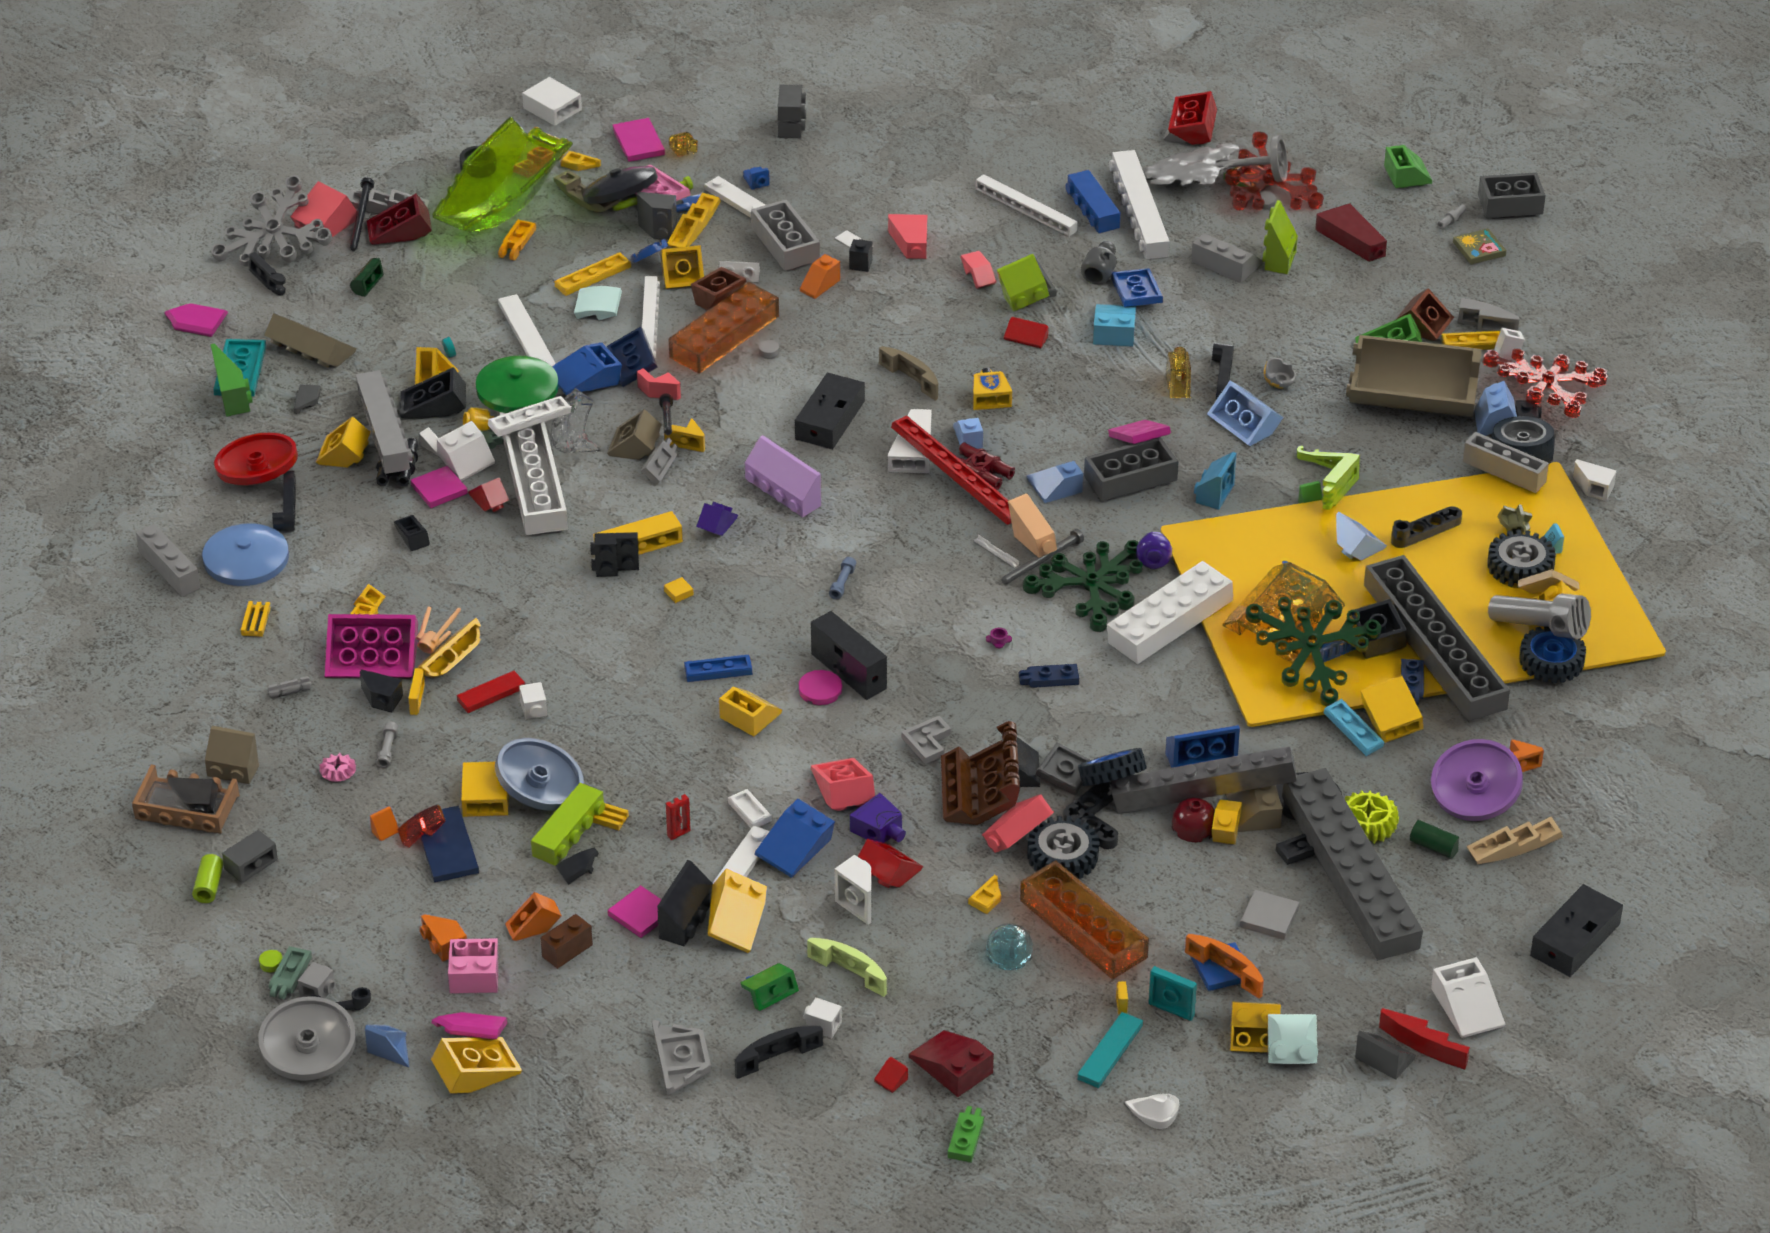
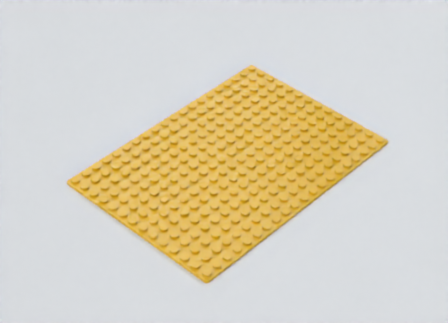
M1552 462L1548 465L1546 483L1537 493L1490 473L1344 496L1336 506L1329 510L1323 509L1322 500L1164 525L1160 530L1171 543L1172 559L1180 575L1201 561H1204L1233 582V601L1201 623L1249 727L1325 715L1324 708L1326 706L1320 701L1323 690L1320 680L1314 692H1306L1303 688L1304 680L1310 677L1315 670L1311 653L1299 671L1298 684L1293 687L1285 686L1281 680L1282 672L1284 669L1292 666L1302 649L1288 652L1286 655H1278L1275 647L1276 643L1280 640L1269 642L1266 645H1259L1256 642V635L1259 631L1265 630L1270 633L1279 630L1262 621L1250 623L1245 617L1247 606L1258 604L1263 608V612L1285 622L1282 612L1278 609V600L1281 597H1288L1281 579L1282 561L1289 562L1318 587L1320 595L1324 596L1325 605L1330 600H1337L1342 604V615L1338 619L1331 620L1322 634L1324 635L1340 631L1346 621L1348 611L1377 603L1364 586L1365 568L1367 565L1405 555L1505 684L1534 679V675L1529 676L1527 671L1522 669L1519 659L1521 642L1524 635L1530 631L1529 625L1493 621L1488 614L1489 602L1495 595L1532 599L1542 593H1528L1517 588V583H1514L1513 587L1508 586V581L1502 584L1500 583V578L1496 580L1493 577L1494 574L1489 572L1487 564L1490 543L1493 542L1495 537L1499 538V535L1502 533L1507 536L1506 528L1500 524L1497 517L1503 506L1516 509L1520 504L1524 512L1532 514L1533 517L1529 521L1530 536L1538 533L1540 539L1554 523L1558 524L1564 535L1562 553L1556 554L1554 570L1579 582L1580 590L1574 592L1577 595L1586 597L1591 608L1590 625L1586 634L1581 638L1586 646L1583 670L1663 657L1666 653L1663 644L1559 462ZM1450 506L1458 507L1462 511V521L1460 525L1405 548H1397L1391 544L1392 527L1396 520L1412 522ZM1338 511L1362 524L1386 544V548L1363 560H1359L1356 557L1350 559L1341 552L1343 548L1337 544L1336 514ZM1431 522L1433 525H1440V523ZM1414 529V530H1413V531H1415V532H1423V531L1420 530V529ZM1286 602L1281 603L1282 606H1288ZM1330 606L1331 609H1337L1336 606ZM1290 608L1296 628L1304 632L1301 621L1295 619L1292 608ZM1322 608L1321 617L1310 618L1313 631L1324 616L1325 608ZM1251 610L1252 613L1258 612L1257 610ZM1265 636L1259 637L1261 640L1267 639ZM1293 637L1281 639L1288 643L1298 641ZM1308 640L1310 643H1315V640ZM1407 642L1404 648L1365 659L1362 652L1353 650L1324 662V665L1334 671L1342 670L1346 672L1347 682L1344 685H1336L1331 679L1329 681L1331 687L1338 692V700L1342 699L1354 710L1364 708L1361 690L1371 685L1375 686L1386 682L1390 678L1401 676V659H1421ZM1285 646L1278 647L1280 650L1286 649ZM1424 664L1423 698L1447 694ZM1288 673L1287 676L1293 677L1294 674ZM1343 676L1336 677L1338 680L1344 679ZM1313 683L1306 684L1308 687L1314 686ZM1327 693V694H1326L1327 697H1332V696H1334V695L1331 694V693Z

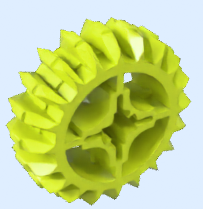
M1361 790L1359 794L1352 792L1351 796H1345V801L1369 841H1372L1374 844L1377 840L1384 842L1385 838H1390L1392 833H1395L1399 822L1398 810L1394 805V801L1388 800V796H1380V792L1373 794L1371 790L1368 793H1364Z

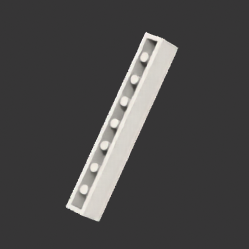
M1135 150L1112 152V160L1109 161L1110 172H1113V179L1117 183L1118 193L1122 194L1123 206L1126 205V215L1130 217V225L1134 229L1135 239L1139 240L1140 252H1143L1145 259L1169 257V239Z

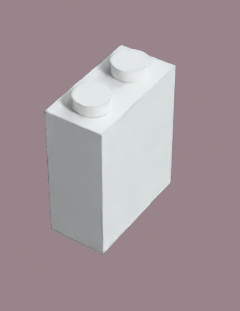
M551 77L546 78L522 93L523 108L554 126L582 110L581 94Z

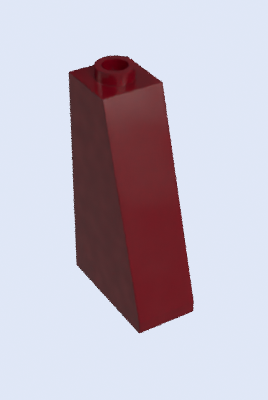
M1350 203L1316 214L1315 230L1368 262L1386 257L1387 240Z

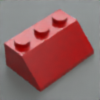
M1212 91L1175 97L1168 128L1169 132L1192 145L1211 142L1217 113Z

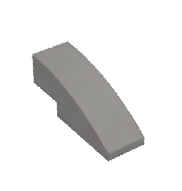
M1461 298L1459 324L1478 326L1477 331L1484 332L1501 331V328L1518 331L1520 317L1488 303Z

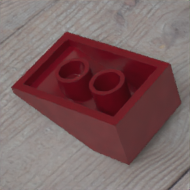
M417 193L367 220L369 240L372 245L416 240L432 231L429 210Z
M943 1030L909 1053L911 1060L957 1097L993 1074L994 1053L978 1040Z

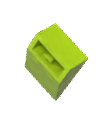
M1277 200L1275 207L1270 209L1269 219L1267 218L1265 222L1267 234L1264 237L1263 246H1266V250L1263 252L1262 262H1265L1266 271L1288 274L1297 252L1298 235L1281 201Z

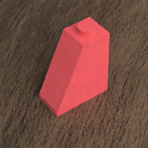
M888 214V232L907 259H926L927 215Z
M1040 794L1016 803L1014 807L1006 811L982 835L987 841L988 846L997 853L1011 847L1054 812Z

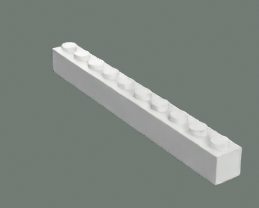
M984 174L976 179V190L1069 237L1077 232V221Z
M645 276L642 328L645 331L654 358H656L658 320L656 319H658L660 281H658L657 276Z

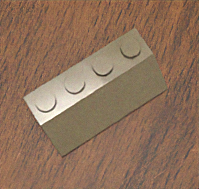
M273 313L264 336L271 338V343L280 347L282 344L287 345L286 350L296 354L298 351L303 352L302 357L312 361L313 358L318 359V364L327 368L329 365L338 367L354 354L357 349Z

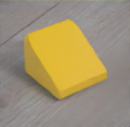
M368 584L354 602V605L362 603L379 607L386 596Z

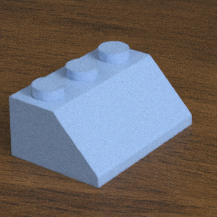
M1232 381L1228 382L1207 413L1208 416L1249 446L1272 435L1283 419L1281 415Z

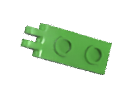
M967 1106L965 1113L960 1112L948 1149V1158L972 1163L984 1124V1116H981L982 1108H976L975 1114H972L971 1106Z

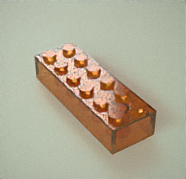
M751 282L746 283L668 338L669 358L700 374L779 317V297Z
M1056 860L1021 881L1020 901L1112 980L1148 958L1149 938Z

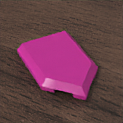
M189 303L167 310L164 314L171 321L175 330L212 337L228 314V311Z
M460 1012L438 1016L432 1020V1024L436 1027H445L444 1031L450 1035L496 1040L507 1025V1017Z

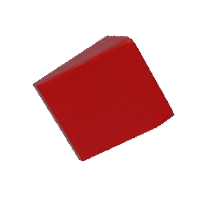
M889 1057L874 1078V1082L893 1093L908 1080V1067L893 1057Z

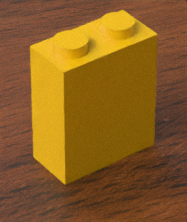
M1403 676L1390 678L1386 682L1375 686L1371 685L1361 690L1362 704L1377 735L1384 743L1424 729L1423 717Z
M463 762L461 796L463 817L508 815L509 793L501 786L496 777L495 762Z

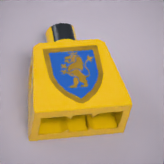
M984 368L980 373L974 374L973 410L1012 407V389L1003 372H992L990 368Z

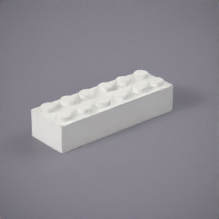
M1201 561L1107 624L1108 643L1136 664H1139L1233 601V582L1204 561Z

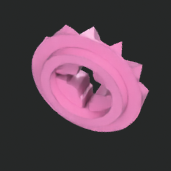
M341 753L337 756L330 754V757L323 758V762L320 764L322 777L329 781H344L350 778L356 771L355 761L350 759L349 754L342 756ZM340 764L339 768L335 770L336 765Z

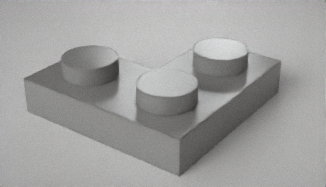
M937 716L902 731L901 738L924 764L941 758V755L944 754V749L937 741L950 736L951 728L940 716Z

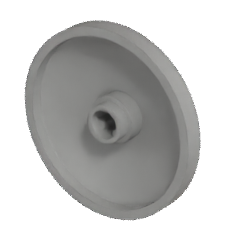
M321 997L295 998L277 1006L266 1016L259 1030V1049L267 1066L283 1077L293 1080L323 1078L336 1072L351 1057L356 1045L354 1022L350 1014L334 1001Z

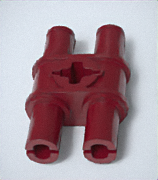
M966 442L960 445L959 454L968 459L956 457L996 490H999L1002 486V478L993 475V473L1000 474L1008 480L1014 476L1015 468L1002 462L999 456H993L986 452L985 449H977Z

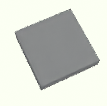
M1255 890L1240 921V927L1285 940L1299 909V902Z

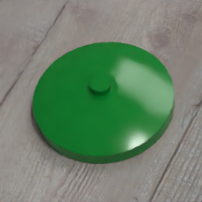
M509 356L495 360L486 365L476 378V393L479 400L488 408L502 413H509L552 399L558 392V376L555 369L547 362L530 356Z

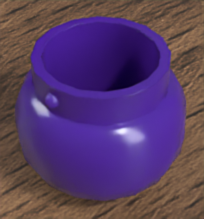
M1150 532L1140 539L1136 554L1138 560L1145 567L1159 569L1169 563L1172 557V546L1164 534Z

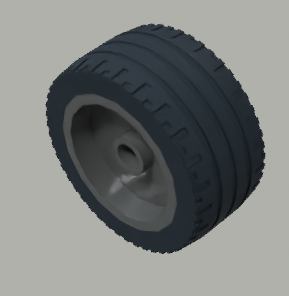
M1515 416L1501 420L1494 426L1492 439L1549 464L1551 463L1554 455L1555 434L1553 427L1548 422L1535 417Z

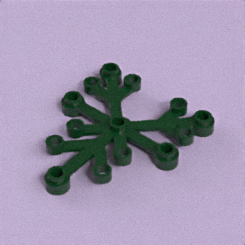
M1129 540L1125 544L1124 550L1110 561L1108 558L1109 544L1105 541L1098 542L1096 552L1099 554L1101 568L1096 572L1094 565L1096 563V555L1093 552L1083 554L1086 572L1069 563L1064 554L1056 553L1051 558V565L1042 564L1039 567V575L1044 579H1039L1033 574L1026 576L1023 581V590L1028 594H1035L1042 587V595L1046 598H1052L1063 586L1084 585V588L1090 591L1091 599L1086 603H1078L1075 608V614L1079 617H1085L1090 610H1093V616L1090 618V628L1095 632H1103L1107 629V617L1102 613V610L1106 611L1108 615L1114 616L1119 613V608L1129 610L1134 607L1135 597L1130 591L1121 592L1108 584H1127L1129 582V573L1139 574L1142 572L1143 563L1140 560H1132L1130 565H1120L1127 558H1138L1136 551L1139 542ZM1068 571L1077 577L1063 578L1054 572ZM1117 573L1116 575L1106 576L1107 574ZM1100 589L1116 598L1117 602L1102 600L1099 597L1098 590Z
M1281 597L1278 600V609L1282 612L1285 622L1263 612V608L1258 604L1247 606L1245 612L1247 621L1250 623L1262 621L1279 630L1270 633L1265 630L1259 631L1256 635V642L1259 645H1266L1269 642L1280 640L1276 643L1275 647L1278 655H1286L1288 652L1302 649L1292 666L1284 669L1282 672L1281 680L1285 686L1293 687L1298 684L1299 671L1311 653L1315 670L1310 677L1304 680L1303 688L1306 692H1314L1320 680L1323 689L1320 701L1326 707L1338 701V692L1331 687L1329 679L1333 680L1336 685L1342 686L1347 682V674L1345 671H1334L1324 665L1320 653L1323 644L1342 640L1354 646L1356 650L1364 652L1368 649V639H1376L1381 633V625L1376 620H1368L1364 626L1353 628L1359 622L1360 614L1356 610H1350L1340 631L1322 635L1331 620L1338 619L1342 615V604L1337 600H1330L1326 603L1325 614L1314 631L1310 622V609L1300 607L1297 611V618L1301 621L1304 632L1296 628L1290 610L1291 600L1288 597ZM1286 602L1288 606H1282L1281 603ZM1330 606H1336L1337 609H1331ZM1251 610H1257L1258 612L1252 613ZM1305 612L1307 616H1301L1300 613ZM1354 615L1357 618L1351 619L1349 616ZM1369 626H1375L1376 629H1370ZM1265 636L1267 639L1261 640L1259 637ZM1293 637L1298 641L1288 643L1281 639ZM1311 639H1312V640H1315L1316 642H1315V643H1310L1308 640H1311ZM1364 642L1366 645L1360 646L1358 643ZM1285 646L1286 649L1280 650L1278 647ZM1288 673H1292V674H1294V676H1293V677H1289V676H1287V674H1288ZM1343 676L1344 679L1338 680L1336 677ZM1313 683L1314 686L1308 687L1306 684ZM1327 693H1331V694H1333L1334 696H1332V697H1327L1326 694H1327Z

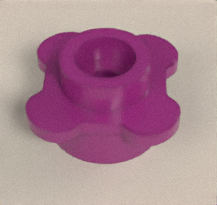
M998 627L991 630L990 635L986 636V641L992 643L995 648L1000 649L1006 643H1010L1012 637L1008 635L1006 629Z

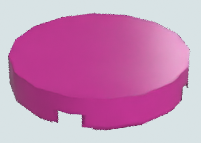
M814 670L808 672L801 677L798 683L801 698L806 702L807 700L811 701L814 705L833 703L842 694V680L831 671Z

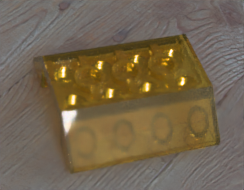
M1288 562L1274 566L1223 622V626L1240 636L1246 629L1255 634L1261 630H1265L1268 633L1279 631L1262 621L1258 623L1247 621L1245 617L1246 608L1250 604H1258L1263 608V612L1285 622L1282 612L1278 609V600L1281 597H1288L1291 600L1290 610L1296 628L1304 632L1301 621L1297 618V611L1300 607H1307L1311 612L1310 622L1314 631L1325 614V605L1328 601H1339L1342 604V609L1345 603L1326 580ZM1286 602L1281 603L1282 606H1288ZM1330 606L1331 609H1337L1336 606ZM1251 610L1252 613L1258 612L1257 610ZM1302 612L1300 615L1307 616V613ZM1293 637L1281 639L1288 643L1298 641ZM1280 640L1272 641V643L1275 644V647H1276V643H1277L1278 641H1280ZM1285 646L1278 647L1280 650L1286 649ZM1302 649L1278 656L1293 664Z

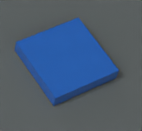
M1235 942L1227 944L1240 952ZM1191 957L1208 991L1241 983V978L1214 961L1208 959L1203 964Z

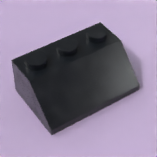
M690 860L686 861L657 906L659 939L684 947L688 940L694 937L699 923H703L706 917V912L711 904L713 885Z

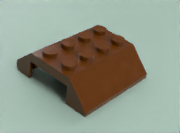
M1007 721L997 726V730L1002 734V740L970 757L960 746L941 755L943 819L946 822L979 825L1016 805L1020 792L1016 723Z

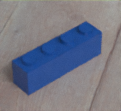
M1090 170L1069 174L1065 185L1066 191L1072 196L1074 203L1080 207L1082 214L1088 218L1090 225L1095 228L1098 234L1119 229L1120 211Z

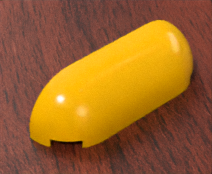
M475 618L462 627L417 667L424 670V676L439 677L444 675L480 643L479 627L481 625L478 619Z

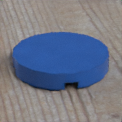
M662 239L660 241L661 244L655 242L641 249L637 256L635 253L632 254L631 259L633 263L667 247L666 239Z

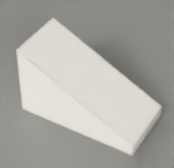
M428 427L419 433L420 445L438 456V437Z

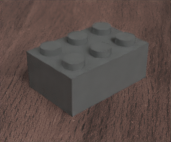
M1537 172L1480 176L1478 197L1486 218L1543 214L1546 195Z

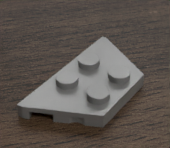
M652 1021V1029L667 1095H671L711 1072V1063L703 1030L685 1028L677 1024H673V1027L660 1025V1021Z

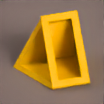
M416 347L415 385L452 367L459 372L438 348Z

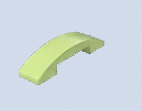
M809 938L807 940V954L809 958L826 967L833 961L865 978L866 988L883 997L887 995V977L882 969L867 955L837 941L822 938Z

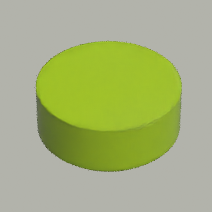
M277 950L263 952L259 956L260 968L265 972H275L283 959L282 954Z

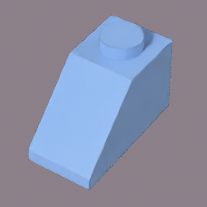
M979 418L959 420L953 424L960 445L966 442L977 449L983 448V429Z

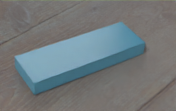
M1342 699L1324 708V714L1365 756L1384 746V741Z

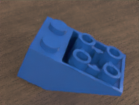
M600 342L581 347L552 367L558 376V387L565 395H572L574 393L618 385L622 364Z

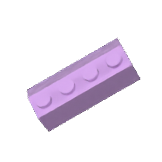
M765 436L759 437L745 461V479L801 517L821 506V474Z

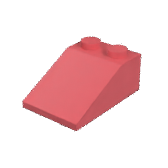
M855 758L811 765L812 773L825 803L831 809L841 811L847 809L848 806L855 805L861 807L875 797L873 775Z

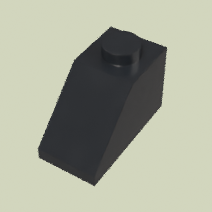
M361 669V688L371 707L392 713L403 697L402 680Z
M168 777V783L172 790L190 811L206 814L214 813L218 787L213 779Z

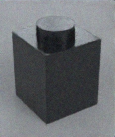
M853 239L849 249V270L869 272L873 260L872 241Z

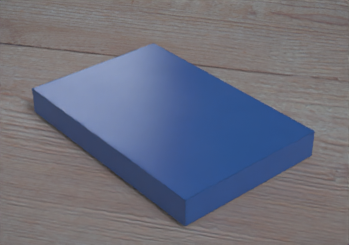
M1150 268L1112 273L1111 280L1124 307L1163 303L1162 293Z

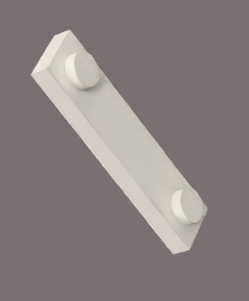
M719 176L704 184L706 191L719 197L750 218L751 209L765 206L759 200Z
M558 396L488 419V426L500 437L571 413V407L562 396Z
M753 826L713 881V884L726 868L747 877L760 859L754 855L755 851L770 831Z

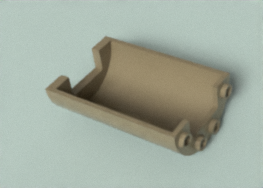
M1359 335L1358 343H1354L1353 355H1356L1355 371H1350V384H1347L1346 396L1350 397V403L1473 417L1482 349Z

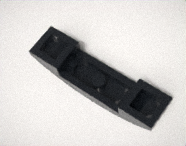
M800 1026L787 1028L758 1039L736 1057L735 1077L739 1079L759 1071V1062L798 1048L803 1054L823 1046L822 1027Z

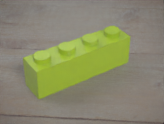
M580 782L532 838V856L554 866L561 859H564L569 849L578 843L584 831L591 827L593 817L601 815L604 811L603 791Z

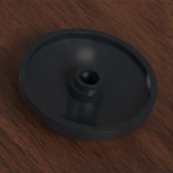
M651 166L613 169L609 174L598 178L582 190L584 202L588 204L618 200L647 188L657 180L658 176L655 168Z

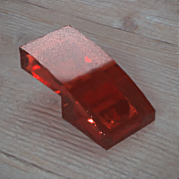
M436 804L419 812L397 829L404 846L410 848L424 833L432 836L446 822L441 806Z

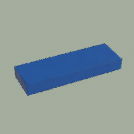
M749 655L684 662L687 682L753 675Z

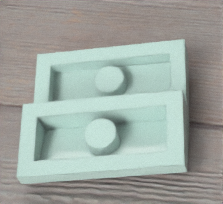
M592 286L579 289L574 310L576 318L580 319L596 315L598 320L617 316L622 294L621 288Z

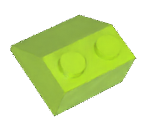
M1033 254L997 269L1004 298L1013 312L1049 296L1046 281Z

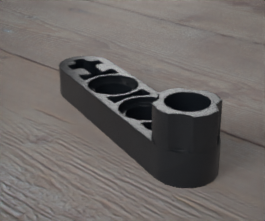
M1213 344L1212 361H1221L1216 400L1230 380L1234 345Z
M294 470L284 473L283 512L272 513L273 529L277 531L295 530L296 479Z
M1450 506L1412 522L1396 520L1392 527L1391 544L1397 548H1405L1460 525L1462 521V511L1458 507ZM1431 522H1437L1440 525H1433ZM1414 529H1420V530H1422L1423 532H1415V531H1413V530H1414Z

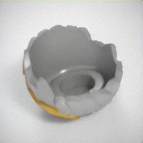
M1280 358L1269 359L1264 367L1265 380L1272 387L1283 389L1295 382L1296 373L1293 370V365L1283 363Z

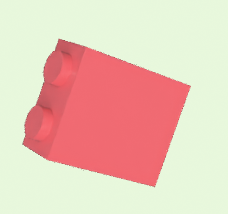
M318 181L307 195L309 199L308 204L298 206L290 216L295 223V228L298 229L310 224L315 219H320L324 228H328L333 237L355 222L357 210L347 195Z

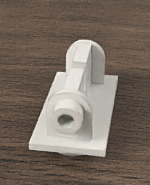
M720 261L719 268L723 267L745 277L746 282H759V263Z

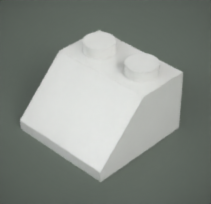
M472 421L437 439L438 456L461 481L495 464L484 435Z
M853 855L835 868V902L867 925L871 923V866L865 860Z

